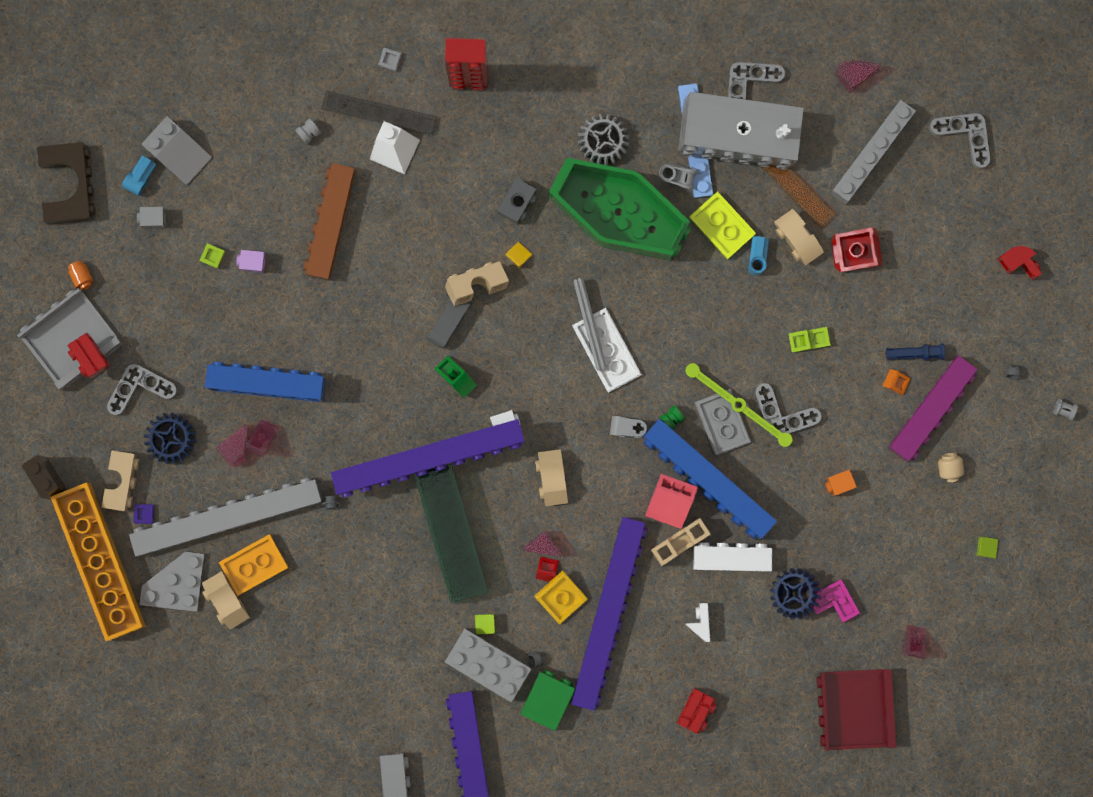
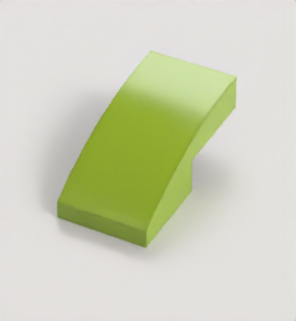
M828 327L788 334L792 353L831 346Z

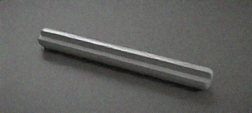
M577 278L574 280L576 294L596 370L601 371L606 369V362L584 279Z

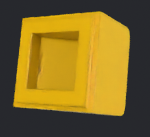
M517 242L505 256L520 269L532 254Z

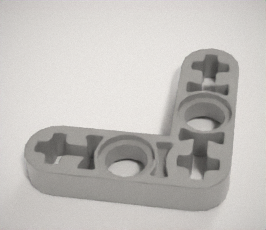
M735 63L730 68L728 97L746 100L747 81L779 83L785 76V70L779 65ZM740 67V70L746 71L747 67H750L749 77H746L747 73H741L740 76H737L733 70ZM765 68H769L768 72L770 73L777 69L781 75L777 79L774 78V75H768V79L764 78L766 75ZM753 69H761L762 76L755 78L752 75ZM740 86L743 91L742 94H733L732 87Z
M975 113L934 119L930 123L929 130L935 136L968 133L971 160L974 167L983 169L989 164L990 153L985 119L982 115ZM967 118V122H972L976 118L981 123L978 127H975V124H970L967 126L968 129H966L965 119ZM954 120H959L962 123L960 130H955L952 127ZM946 121H949V131H947V127L941 128L940 132L933 128L937 122H939V125H946ZM974 137H981L983 145L976 146L973 143ZM984 148L985 151L981 152L982 158H985L986 161L983 162V165H980V162L976 161V159L979 158V151L975 153L974 150H981Z
M131 364L126 368L107 404V409L112 415L118 416L123 414L138 385L165 399H173L177 395V387L147 369ZM138 368L139 376H134L132 379L135 384L133 385L125 381L126 377L130 380L132 376L130 370ZM152 376L155 377L157 380L156 385L148 387L147 379ZM161 380L164 381L162 385L166 388L172 386V394L166 396V392L159 388ZM123 385L130 386L131 391L128 395L121 394L120 389ZM118 394L121 398L126 399V401L121 400L119 403L120 411L116 410L114 412L112 404H117L119 399L115 397Z
M762 383L755 390L763 419L772 426L773 423H776L777 426L782 425V420H785L789 431L785 432V428L779 430L782 433H792L814 426L821 420V413L816 408H809L782 417L772 387L769 384ZM761 387L769 390L767 398H772L773 401L762 405L761 401H765L763 395H759ZM767 405L774 406V415L769 416L765 413ZM810 411L813 414H817L818 417L815 418V422L810 419L805 421L807 425H803V419L800 414H803V417L809 416ZM796 417L799 420L797 428H792L789 425L790 418Z

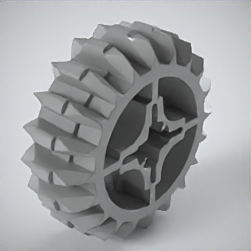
M599 114V120L592 116L593 123L589 120L585 121L588 128L581 126V130L585 133H578V137L582 138L578 140V145H584L580 148V152L587 151L584 154V158L591 155L590 162H594L596 158L598 159L597 164H601V160H604V165H608V159L614 164V157L619 160L622 158L620 153H626L623 147H628L629 143L624 140L629 139V135H623L627 132V128L620 129L623 122L621 121L616 124L617 117L610 121L609 114H607L606 119H603V115ZM597 126H608L602 132L592 130ZM613 129L619 136V144L614 143L615 141L610 137ZM607 134L609 142L604 141L600 145V139L598 138H603ZM588 135L597 142L594 150L588 144ZM606 147L615 149L608 154L599 153Z

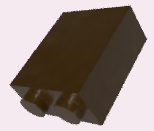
M37 455L21 465L42 499L51 500V496L67 490L48 457Z

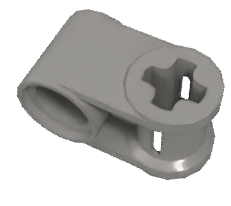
M669 162L660 168L659 176L665 182L693 189L694 176L698 170L690 166ZM667 167L673 170L672 177L665 173Z
M612 416L610 436L617 435L631 438H642L645 436L647 426L642 420ZM637 424L644 428V431H640V434H636V430H633V427H637Z

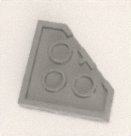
M192 552L181 554L142 585L140 605L198 612L205 554Z

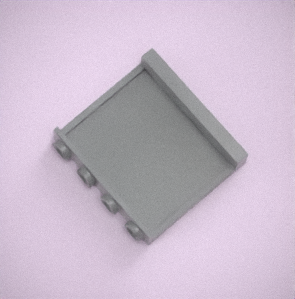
M79 288L69 291L64 300L55 302L51 305V310L47 313L39 314L35 318L36 321L22 327L20 329L21 333L17 335L24 341L53 379L56 387L61 391L83 376L78 369L81 366L77 360L73 361L68 354L70 349L67 345L78 339L83 334L89 333L105 358L123 345Z

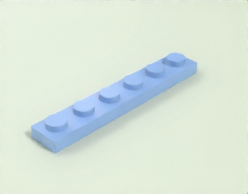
M697 84L678 86L682 113L684 99L690 92L698 93ZM695 154L693 157H688L689 166L698 170L693 180L694 198L713 196L708 159L702 158V155Z

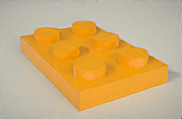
M271 534L219 562L237 596L289 568Z

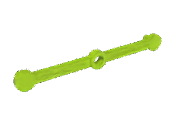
M691 363L686 367L685 372L688 377H696L732 404V409L735 412L744 413L776 437L781 446L787 447L792 443V436L789 433L780 432L748 408L744 399L735 398L701 373L697 364ZM737 402L742 403L741 408L736 407Z

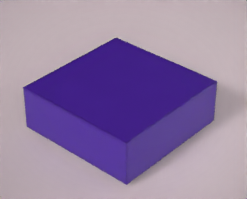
M134 504V524H153L154 505Z

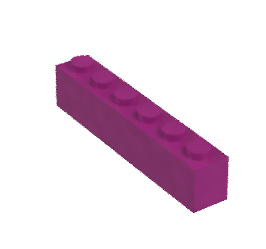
M959 355L956 356L888 449L905 462H908L910 459L913 461L919 454L918 448L920 445H925L931 438L929 433L932 429L936 430L942 423L940 419L944 413L948 415L954 407L952 403L955 398L959 400L964 394V386L967 383L970 385L977 375L974 373L977 369Z

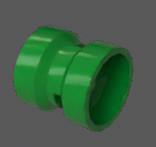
M674 405L669 409L668 413L662 414L659 417L672 430L676 428L678 423L686 420Z

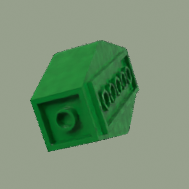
M566 158L549 190V199L594 242L604 248L670 261L672 257H677L682 247V244H680L681 239L685 241L691 230L688 227L690 221L641 174L632 170ZM584 191L587 192L588 197L582 198L581 193ZM616 209H620L622 211V214L620 216H617L615 214ZM649 227H655V233H650Z

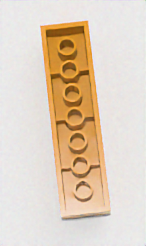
M86 482L51 496L105 641L114 640L146 627L92 484Z

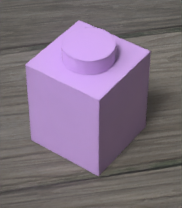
M241 250V255H237L236 264L241 271L264 273L266 254L258 251Z

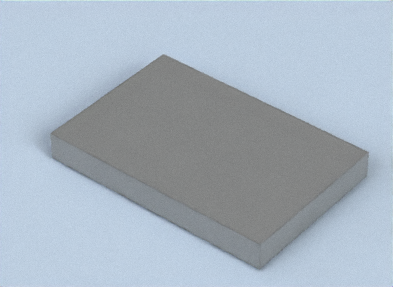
M731 389L726 390L733 396ZM715 394L694 402L715 456L751 443L740 412H735L732 409V404L720 395Z

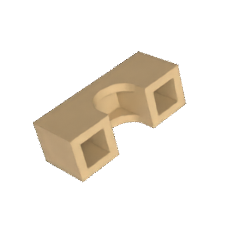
M500 261L496 263L489 262L481 268H471L464 274L451 275L447 279L445 288L455 307L472 301L474 295L472 285H483L490 295L506 289L509 280Z
M111 451L108 469L119 472L122 477V483L116 489H105L102 508L128 512V508L132 507L133 497H130L131 490L135 489L136 486L134 472L138 470L140 459H137L136 454Z
M699 518L651 549V552L660 566H663L709 536L710 532Z

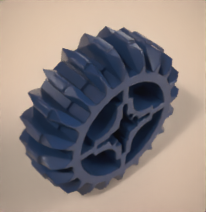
M163 413V420L160 416H156L157 423L152 420L150 421L153 428L146 427L150 435L144 434V438L149 439V441L144 442V445H151L147 452L151 453L154 451L151 457L155 459L159 456L158 462L160 463L165 458V464L168 465L171 459L173 464H177V457L184 461L183 454L188 457L190 456L187 449L194 450L190 442L196 443V439L191 438V436L196 435V432H189L193 425L189 424L186 426L189 421L187 418L181 422L182 415L180 414L176 419L175 413H171L170 418H168L167 413ZM173 423V426L166 432L158 430L164 424ZM179 426L184 431L185 441L180 440L177 436ZM162 434L166 436H171V434H173L172 437H174V439L177 440L178 443L175 441H169V443H167L168 440H166V437H163ZM155 436L162 439L161 451L156 446ZM173 445L182 447L176 453L167 454Z
M790 568L789 573L784 570V577L777 575L779 582L773 581L772 584L776 588L770 589V592L775 593L770 599L776 600L772 606L778 607L777 613L783 612V617L787 618L789 616L791 620H794L796 617L798 620H802L803 615L808 618V611L815 613L813 606L819 607L820 604L816 600L822 599V596L817 595L822 589L817 587L820 582L818 580L814 581L815 575H809L808 570L802 571L801 568H798L796 571L794 568ZM794 579L804 580L802 583H799L796 586H793L789 583ZM807 587H809L810 591L808 600L805 597V592L808 590ZM784 588L787 591V595L784 598L785 601H783L782 596ZM793 590L798 591L799 598L794 597ZM796 602H799L803 605L801 608L798 609L788 608L790 605H793Z

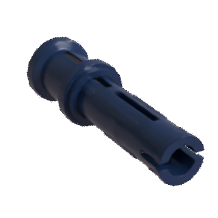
M944 343L936 346L924 344L922 347L886 348L885 350L886 360H945Z

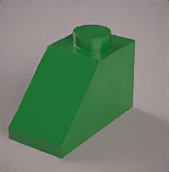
M449 356L434 368L463 399L477 386L469 375Z

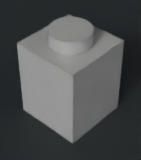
M140 207V212H137V223L143 229L166 228V209L164 207Z

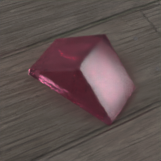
M546 531L523 546L522 550L561 557L560 550Z
M907 625L901 654L924 659L926 629Z

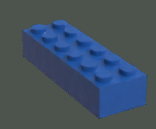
M213 362V365L207 364L205 388L210 391L324 402L327 380L318 372H309V375H304L299 370H290V373H285L280 368H271L270 371H266L261 366H251V369H247L242 364H232V367H228L223 362Z

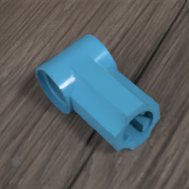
M142 156L132 173L130 172L125 177L122 187L137 196H141V191L144 187L146 188L147 180L157 164Z
M752 237L748 271L753 276H760L767 266L766 259L769 239L765 237ZM752 263H760L762 269L755 270L752 267Z

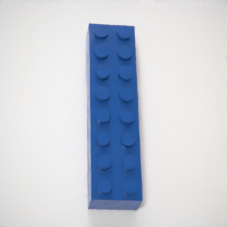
M659 419L643 437L645 440L643 444L651 451L655 449L660 453L658 457L663 462L667 463L669 461L674 465L672 469L678 475L684 474L688 478L687 482L689 484L699 487L703 491L702 496L708 501L714 500L718 504L716 506L718 510L723 514L729 513L732 516L730 520L738 527H745L747 529L745 533L753 540L756 538L762 539L777 522L662 420Z

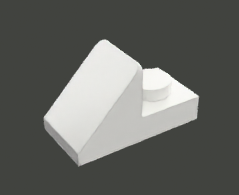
M699 603V607H696L695 611L696 619H700V623H685V625L702 640L710 642L708 603Z

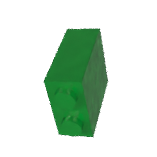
M545 670L544 673L539 672L520 715L556 731L575 688L572 687V682L562 678V681L554 678L555 674Z

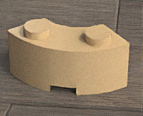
M793 209L774 221L777 230H775L780 239H785L793 250L791 254L796 261L800 260L806 266L824 253L814 234L810 235L804 226L806 223Z
M561 449L538 452L539 460L535 461L536 471L541 472L542 487L539 488L540 499H544L545 506L568 503Z
M222 571L202 583L205 589L203 595L208 602L212 601L219 613L217 618L222 625L226 624L231 630L250 618L240 599L238 600L229 580Z

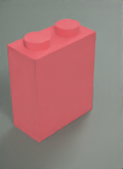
M661 474L645 516L682 529L698 487Z

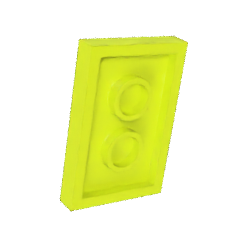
M718 191L689 217L727 260L756 234Z

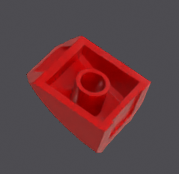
M871 227L833 236L831 243L834 266L839 272L882 266L879 236L875 228Z

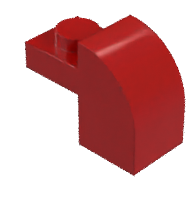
M1013 247L997 259L1008 274L1019 266H1022L1032 280L1042 274L1039 264L1035 260H1031V257L1036 253L1028 247Z

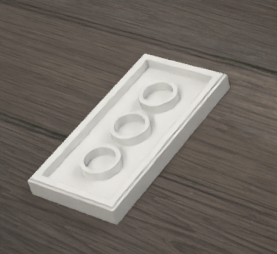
M604 308L593 314L606 362V369L596 370L584 320L572 325L609 393L642 374L609 312Z

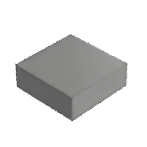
M383 48L378 66L396 72L402 53Z

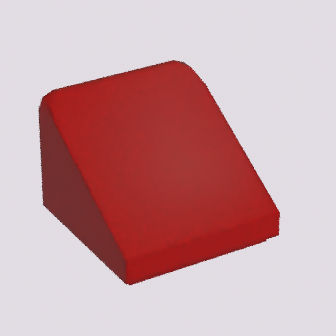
M540 556L535 579L550 582L556 577L559 560Z

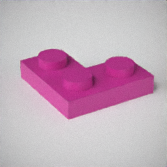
M842 579L817 593V595L822 596V599L816 600L820 604L819 607L813 606L816 615L832 606L842 622L860 614Z

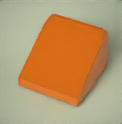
M890 369L883 387L904 395L911 378L897 370Z

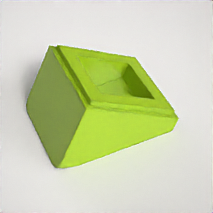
M979 537L977 556L996 558L998 539Z
M494 614L475 615L476 634H495Z

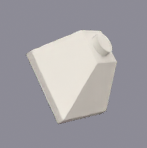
M384 121L377 135L370 160L405 175L420 140L403 129Z

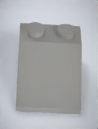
M167 116L141 144L186 185L212 159L201 146Z

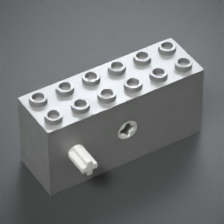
M690 92L684 99L678 152L688 157H693L695 154L702 155L704 159L716 157L724 162L738 160L740 164L748 165L752 162L758 163L760 167L774 165L777 169L787 170L798 161L803 108Z

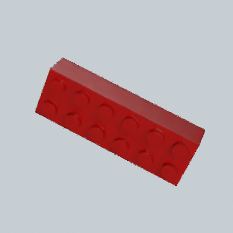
M446 38L445 65L449 86L453 87L454 90H464L465 87H471L474 91H483V88H488L486 40Z

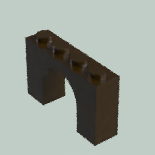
M83 142L37 147L38 164L42 169L69 167L78 176V188L71 198L64 201L42 203L44 223L49 225L93 220L92 215H95V205L91 203V196H94L93 185L89 183V177H92L91 166H88L87 159H90L89 147H86Z

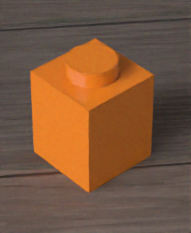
M850 469L826 478V490L829 494L832 493L833 496L857 488Z

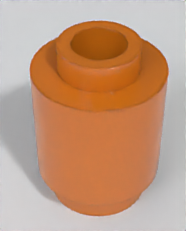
M76 261L68 266V273L76 289L86 290L92 286L91 283L94 280L86 264H83L82 261Z

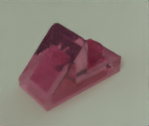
M260 420L245 449L261 456L267 455L269 445L277 433L278 427Z

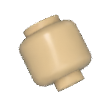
M957 453L943 454L942 458L938 460L940 477L947 479V482H956L959 480V477L964 475L963 459L957 456Z

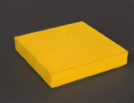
M563 570L534 596L559 625L588 600Z

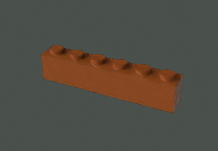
M332 163L331 168H327V186H323L321 197H324L322 205L319 204L317 209L319 220L318 223H314L312 232L315 234L314 241H310L308 248L310 258L309 260L306 259L304 264V271H306V275L309 277L330 281L356 172L353 167Z

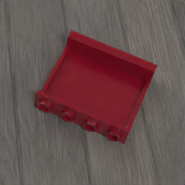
M892 669L820 672V676L816 678L817 688H821V696H818V707L822 708V715L819 716V727H823V735H820V746L824 747L825 751L882 747L896 748Z

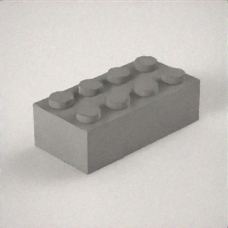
M466 628L445 661L448 665L510 702L514 699L531 670V667Z

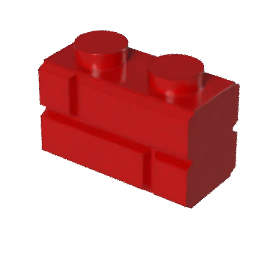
M89 333L83 334L67 345L70 349L68 354L73 361L77 360L81 366L78 369L84 377L88 376V378L92 379L110 367L107 359Z
M693 688L676 723L696 734L699 731L703 732L708 723L705 720L708 713L712 715L717 705L714 703L715 699Z

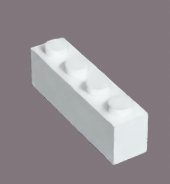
M698 543V546L693 547V570L772 571V548H767V544H756V548H749L748 544L737 543L736 547H729V543H717V547H709V543Z

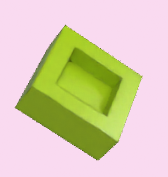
M207 243L199 261L218 269L225 251Z

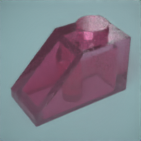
M851 60L848 63L844 61L837 67L838 70L835 75L845 89L850 92L876 73L881 66L879 63Z
M247 424L216 447L217 451L231 467L234 465L238 467L245 461L244 457L248 452L250 427Z

